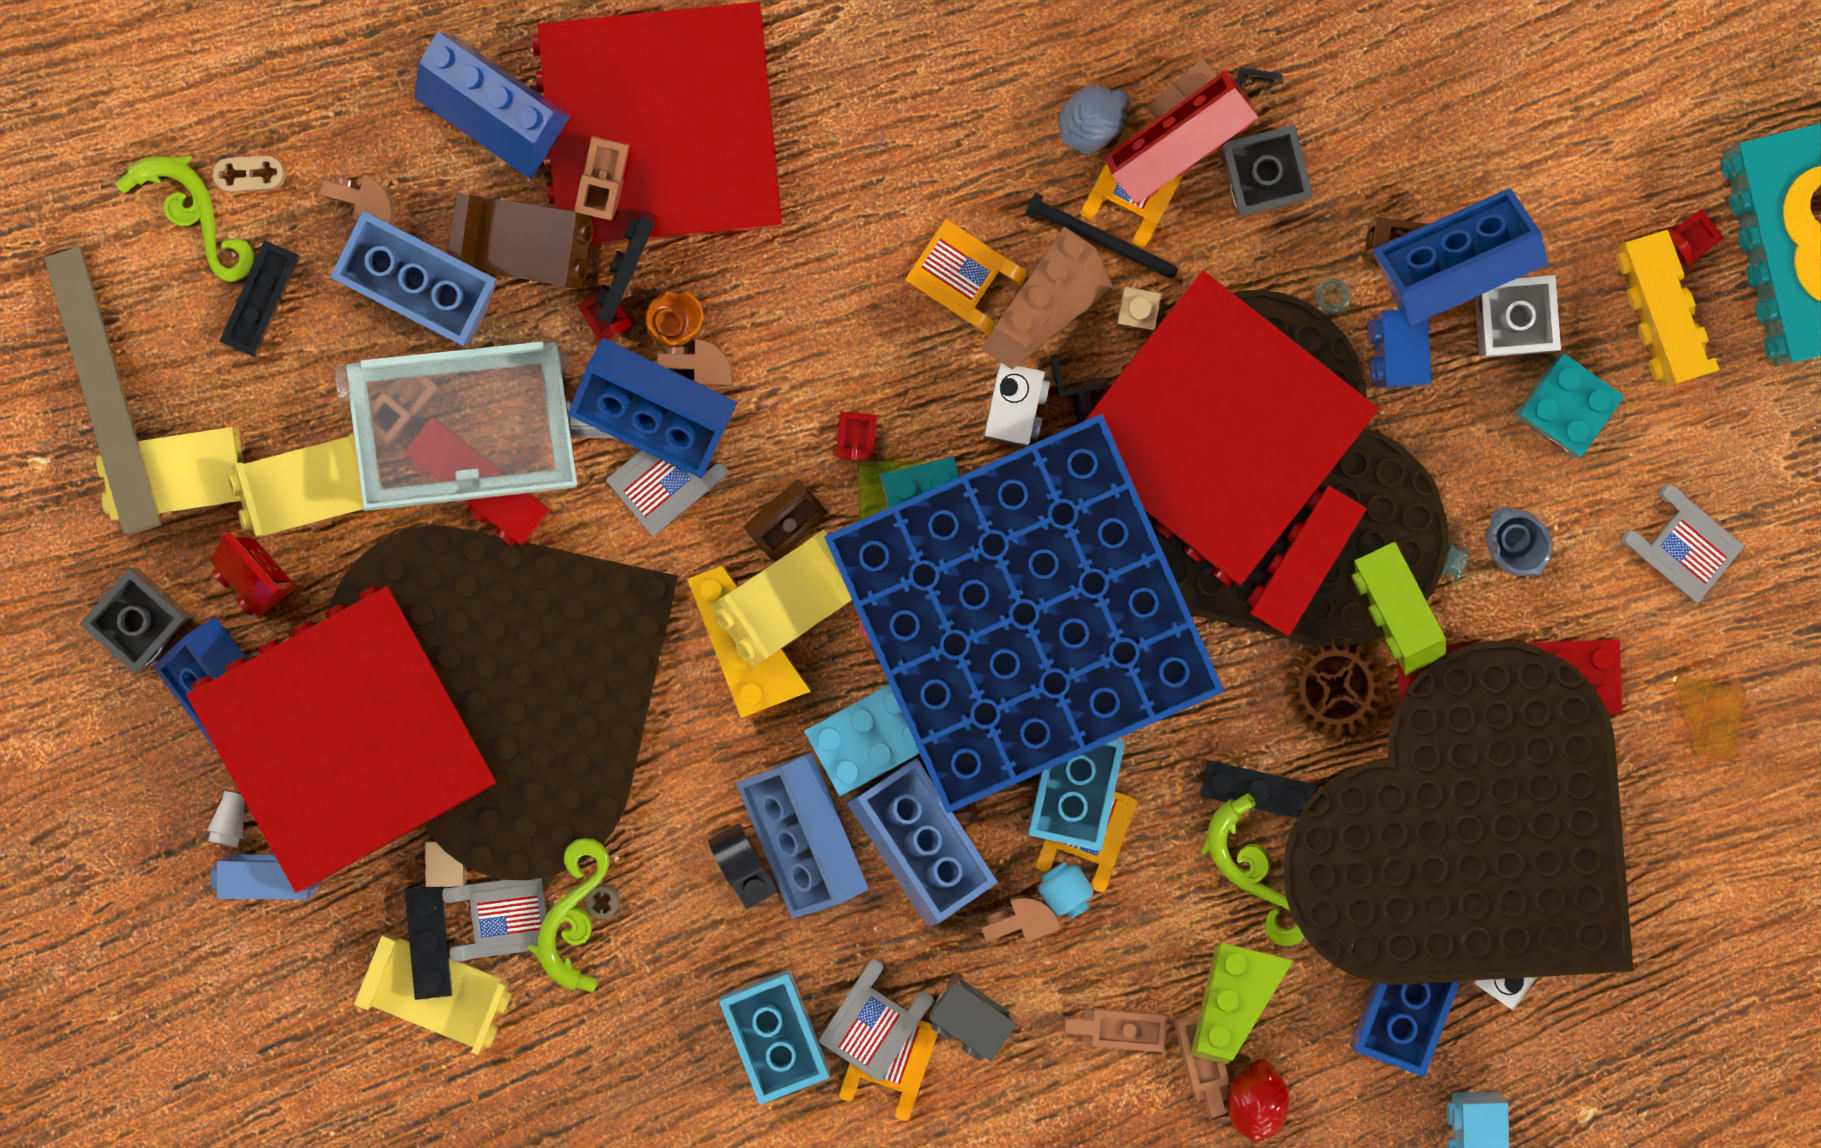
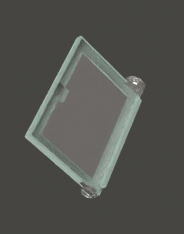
M543 342L361 360L360 363L335 365L334 374L338 403L350 402L363 510L369 511L576 488L577 480L561 373L568 371L566 349L558 350L557 342L545 344Z

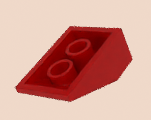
M228 532L223 536L210 559V562L216 568L212 571L215 578L225 588L231 585L240 596L236 601L250 616L255 613L257 617H265L298 588L257 539L251 538L250 532Z

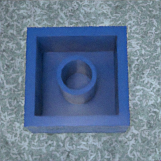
M1400 310L1381 311L1373 315V321L1368 322L1367 331L1369 344H1375V359H1370L1369 369L1371 381H1377V389L1422 387L1432 384L1428 319L1409 326Z

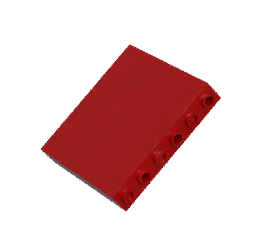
M760 2L537 24L538 34H532V46L534 56H540L542 71H536L538 94L544 93L545 99L570 115V118L544 158L545 167H551L553 181L546 183L549 204H555V209L574 212L592 136L630 144L623 175L624 183L615 215L612 220L592 216L594 234L588 247L628 243L629 240L623 238L632 217L639 220L643 210L657 215L648 241L783 228Z
M1202 270L1084 421L1100 414L1103 415L1146 514L1156 521L1152 527L1168 540L1175 536L1186 544L1182 551L1197 563L1205 559L1215 567L1211 574L1229 587L1232 581L1236 585L1241 586L1378 412L1379 408Z
M378 585L368 588L358 595L360 601L346 607L345 603H341L324 613L327 619L316 625L308 621L291 631L293 634L292 638L282 643L278 639L266 643L258 648L260 655L249 661H246L245 657H241L224 667L227 673L214 680L211 675L201 678L190 685L193 691L186 694L296 894L496 785L493 775L388 586L381 590Z

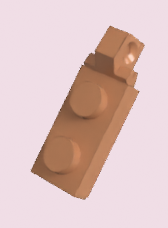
M1102 1008L1084 1009L1083 1017L1064 1016L1063 1031L1067 1034L1082 1035L1081 1042L1090 1044L1091 1047L1165 1052L1168 1015L1164 1013Z
M1200 1014L1173 1020L1191 1093H1193L1195 1101L1203 1100L1208 1117L1213 1118L1226 1114L1221 1096L1228 1093L1227 1085L1230 1084L1225 1064L1190 1056Z

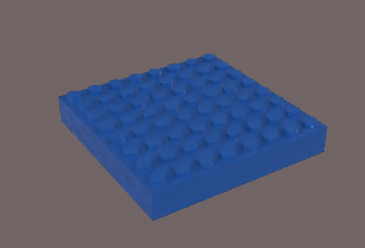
M1102 414L824 536L946 813L957 810L1224 692Z

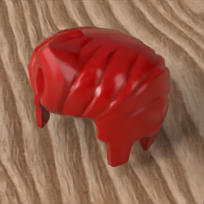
M1259 1059L1252 1062L1249 1069L1245 1068L1242 1070V1074H1238L1230 1085L1228 1096L1230 1121L1241 1135L1254 1143L1270 1138L1281 1130L1289 1107L1288 1087L1284 1082V1078L1275 1072L1274 1067L1269 1061Z

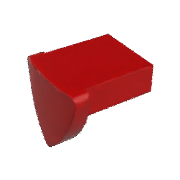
M1702 209L1695 212L1673 230L1667 229L1679 261L1687 269L1693 267L1696 259L1724 239Z
M596 293L577 306L595 334L594 341L598 346L602 338L611 342L630 330L636 322L632 316L628 317L620 304L611 324L598 319L597 315L600 307L594 304L598 295Z
M840 411L837 448H833L832 456L852 461L877 460L878 452H874L877 415Z

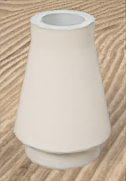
M224 791L219 807L207 829V832H210L209 842L238 847L239 839H243L245 801L241 794Z

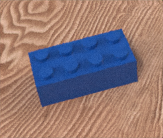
M1373 982L1350 1046L1355 1052L1425 1077L1460 982L1387 985Z

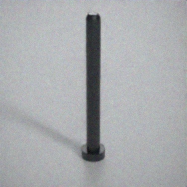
M1037 192L1034 193L1024 216L1033 219L1034 215H1037L1062 228L1066 227L1073 233L1167 278H1174L1178 272L1176 265L1041 201L1043 195Z

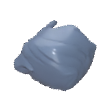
M1089 84L1083 87L1068 100L1058 116V128L1061 132L1062 142L1080 151L1082 154H1091L1109 145L1123 132L1128 122V115L1126 114L1129 106L1128 94L1122 90L1111 91L1107 87L1098 85L1092 86Z
M1509 506L1502 507L1492 513L1490 526H1488L1486 531V543L1490 555L1497 566L1504 572L1515 576L1539 575L1549 562L1552 553V541L1545 525L1534 514L1516 508L1511 509Z

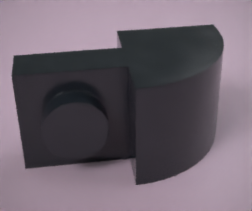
M740 822L708 840L721 871L729 885L734 888L746 910L779 892L777 885L761 861L756 848Z

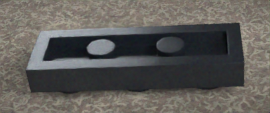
M643 210L639 220L634 217L631 218L623 237L629 240L624 253L617 250L609 268V271L614 273L609 286L602 284L594 302L595 305L600 307L597 315L598 319L611 324L653 230L657 215Z
M264 240L219 342L253 357L257 356L301 256Z
M1207 760L1199 796L1227 802L1230 799L1235 801L1249 793L1256 804L1252 808L1298 818L1302 811L1301 809L1315 794L1317 785Z
M443 887L404 889L415 1000L453 996L445 906L442 896Z

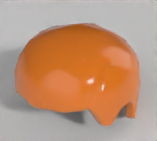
M665 291L649 303L644 320L647 333L659 344L667 347H680L698 335L704 314L701 303L692 293L688 291L682 293Z

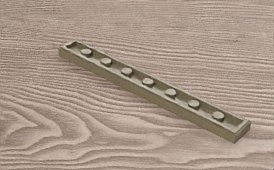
M79 246L44 257L123 534L129 536L161 526V518L83 249Z

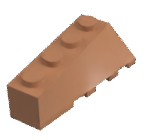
M1064 227L981 349L1013 370L1043 346L1049 338L1056 333L1058 334L1069 322L1079 314H1083L1099 298H1103L1113 289V285L1096 248Z

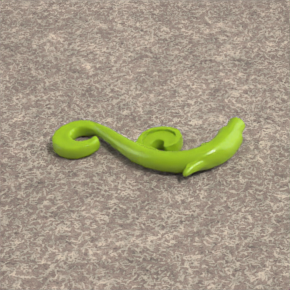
M151 156L127 168L129 172L115 182L123 194L138 183L142 185L146 181H151L158 184L161 182L158 178L159 176L176 179L191 193L193 205L190 208H185L183 203L187 195L179 192L173 193L165 200L163 209L166 217L172 223L181 227L191 226L200 220L208 263L214 274L220 279L227 282H239L248 277L256 260V254L253 247L246 241L227 239L221 244L222 249L231 248L238 253L239 261L234 267L230 269L225 268L217 258L214 207L202 179L192 168L187 166L193 160L191 156Z
M1249 793L1235 801L1232 799L1228 800L1216 810L1211 818L1201 854L1205 855L1210 852L1220 872L1243 891L1280 905L1290 911L1285 895L1259 882L1267 875L1271 866L1270 857L1264 848L1260 845L1248 844L1240 850L1237 862L1239 864L1248 862L1251 866L1248 870L1241 868L1233 861L1227 847L1228 832L1230 830L1232 834H1235L1236 821L1243 817L1242 813L1251 809L1256 804ZM1273 908L1267 915L1265 922V931L1269 939L1283 947L1299 944L1305 937L1298 925L1296 924L1291 929L1282 928L1277 922L1280 910Z
M580 838L570 843L565 850L564 863L567 870L575 878H582L584 872L579 868L578 859L584 855L596 859L597 869L590 878L555 903L546 914L540 926L537 939L538 946L529 944L528 949L537 957L548 976L557 984L572 991L578 988L594 993L598 979L581 974V970L572 967L569 958H565V961H563L557 952L555 941L558 927L564 921L570 922L572 928H563L561 932L563 939L567 943L579 945L585 943L591 936L593 927L591 916L585 910L574 906L602 881L609 868L610 858L603 844L595 839Z

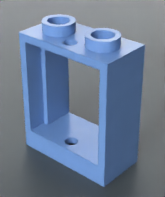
M229 854L218 860L217 867H212L211 887L212 889H217V899L307 900L319 892L318 882L296 894L274 854Z

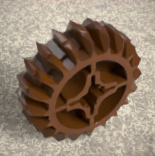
M1329 637L1330 646H1328V649L1324 648L1321 640H1317L1314 644L1316 653L1313 654L1307 647L1301 649L1302 654L1307 658L1304 663L1297 658L1292 659L1291 663L1299 667L1300 670L1298 674L1291 671L1286 672L1287 678L1296 680V686H1285L1284 691L1286 693H1296L1297 698L1287 702L1290 708L1301 705L1302 709L1296 712L1294 716L1297 720L1304 719L1307 715L1310 716L1305 726L1307 729L1312 730L1320 722V735L1326 736L1329 726L1332 725L1334 736L1341 737L1342 725L1346 726L1350 734L1356 733V727L1353 721L1357 720L1362 726L1366 727L1369 725V722L1363 714L1367 711L1369 714L1377 716L1379 711L1370 706L1371 701L1383 702L1384 696L1374 694V688H1383L1386 686L1385 681H1374L1373 676L1383 672L1381 666L1368 667L1376 658L1374 654L1370 653L1364 658L1360 657L1364 651V645H1356L1351 652L1349 651L1351 646L1350 639L1344 638L1343 647L1337 648L1336 638ZM1327 657H1346L1342 666L1339 665L1335 672L1326 674L1314 667L1315 664ZM1355 665L1361 671L1364 680L1362 697L1350 687V678ZM1307 676L1312 678L1320 687V696L1314 709L1306 696L1305 685ZM1320 676L1336 681V677H1340L1339 685L1350 697L1344 694L1339 695L1335 692L1334 697H1330L1328 695L1330 688L1326 685V682L1320 679ZM1339 700H1345L1356 707L1348 714L1340 717L1323 716L1327 709H1330Z

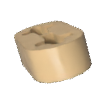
M271 156L234 157L219 161L214 167L213 178L216 185L226 192L272 191L283 185L286 179V170L280 161ZM270 163L272 169L277 170V176H272L270 179L271 183H266V180L262 177H253V171L265 170V164ZM231 165H233V169L237 172H246V177L234 179V185H230L229 181L222 179V173H227Z

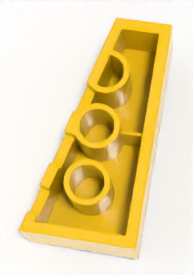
M1661 231L1619 245L1620 253L1616 254L1617 264L1621 274H1627L1631 288L1627 289V296L1631 308L1638 310L1641 324H1638V332L1643 345H1649L1653 358L1649 360V368L1655 381L1659 380L1661 387L1719 371L1716 358L1708 360L1706 356V343L1709 342L1704 327H1700L1697 322L1694 323L1692 315H1695L1696 307L1692 293H1690L1686 286L1681 288L1679 280L1684 279V272L1669 231Z
M724 565L687 579L741 718L812 690L783 648L753 668L748 661L742 659L738 654L735 641L727 630L719 626L715 619L714 611L711 608L712 604L739 587Z

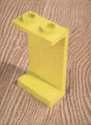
M228 427L138 441L159 513L241 502L239 495L233 496L228 481V475L233 474L232 467L237 463L243 462L244 464L239 428ZM100 455L96 457V466L100 478L104 477L106 492L102 493L103 509L105 514H110L111 521H120Z
M351 433L348 437L245 464L243 462L237 463L232 467L233 474L228 475L232 494L234 497L240 496L243 510L238 511L244 533L250 531L252 539L363 510L354 433ZM379 478L380 490H383L382 485H381V481H380V478Z
M824 529L711 605L717 623L722 629L728 631L736 643L735 646L738 654L742 659L748 661L752 668L852 600L824 536L828 535Z
M386 932L381 936L354 1005L366 1010L374 1007L473 1047L471 1052L478 1055L484 1046L491 1047L498 1027L493 1026V1022L497 1012L504 1014L512 993L506 991L510 981L463 962H453L450 959L453 996L415 1000L409 941Z

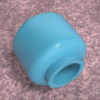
M1063 862L1040 877L1043 882L1040 884L1038 891L1055 916L1068 914L1070 919H1073L1090 908L1086 901L1092 897L1094 890L1078 865L1068 866L1066 862Z

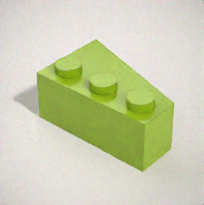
M1396 542L1355 560L1356 573L1351 575L1360 595L1366 593L1372 605L1368 607L1370 615L1377 627L1382 626L1387 637L1385 643L1393 659L1398 660L1405 677L1434 664L1437 660L1446 656V638Z
M1222 942L1216 946L1190 1056L1222 1064H1228L1233 1061L1293 960Z

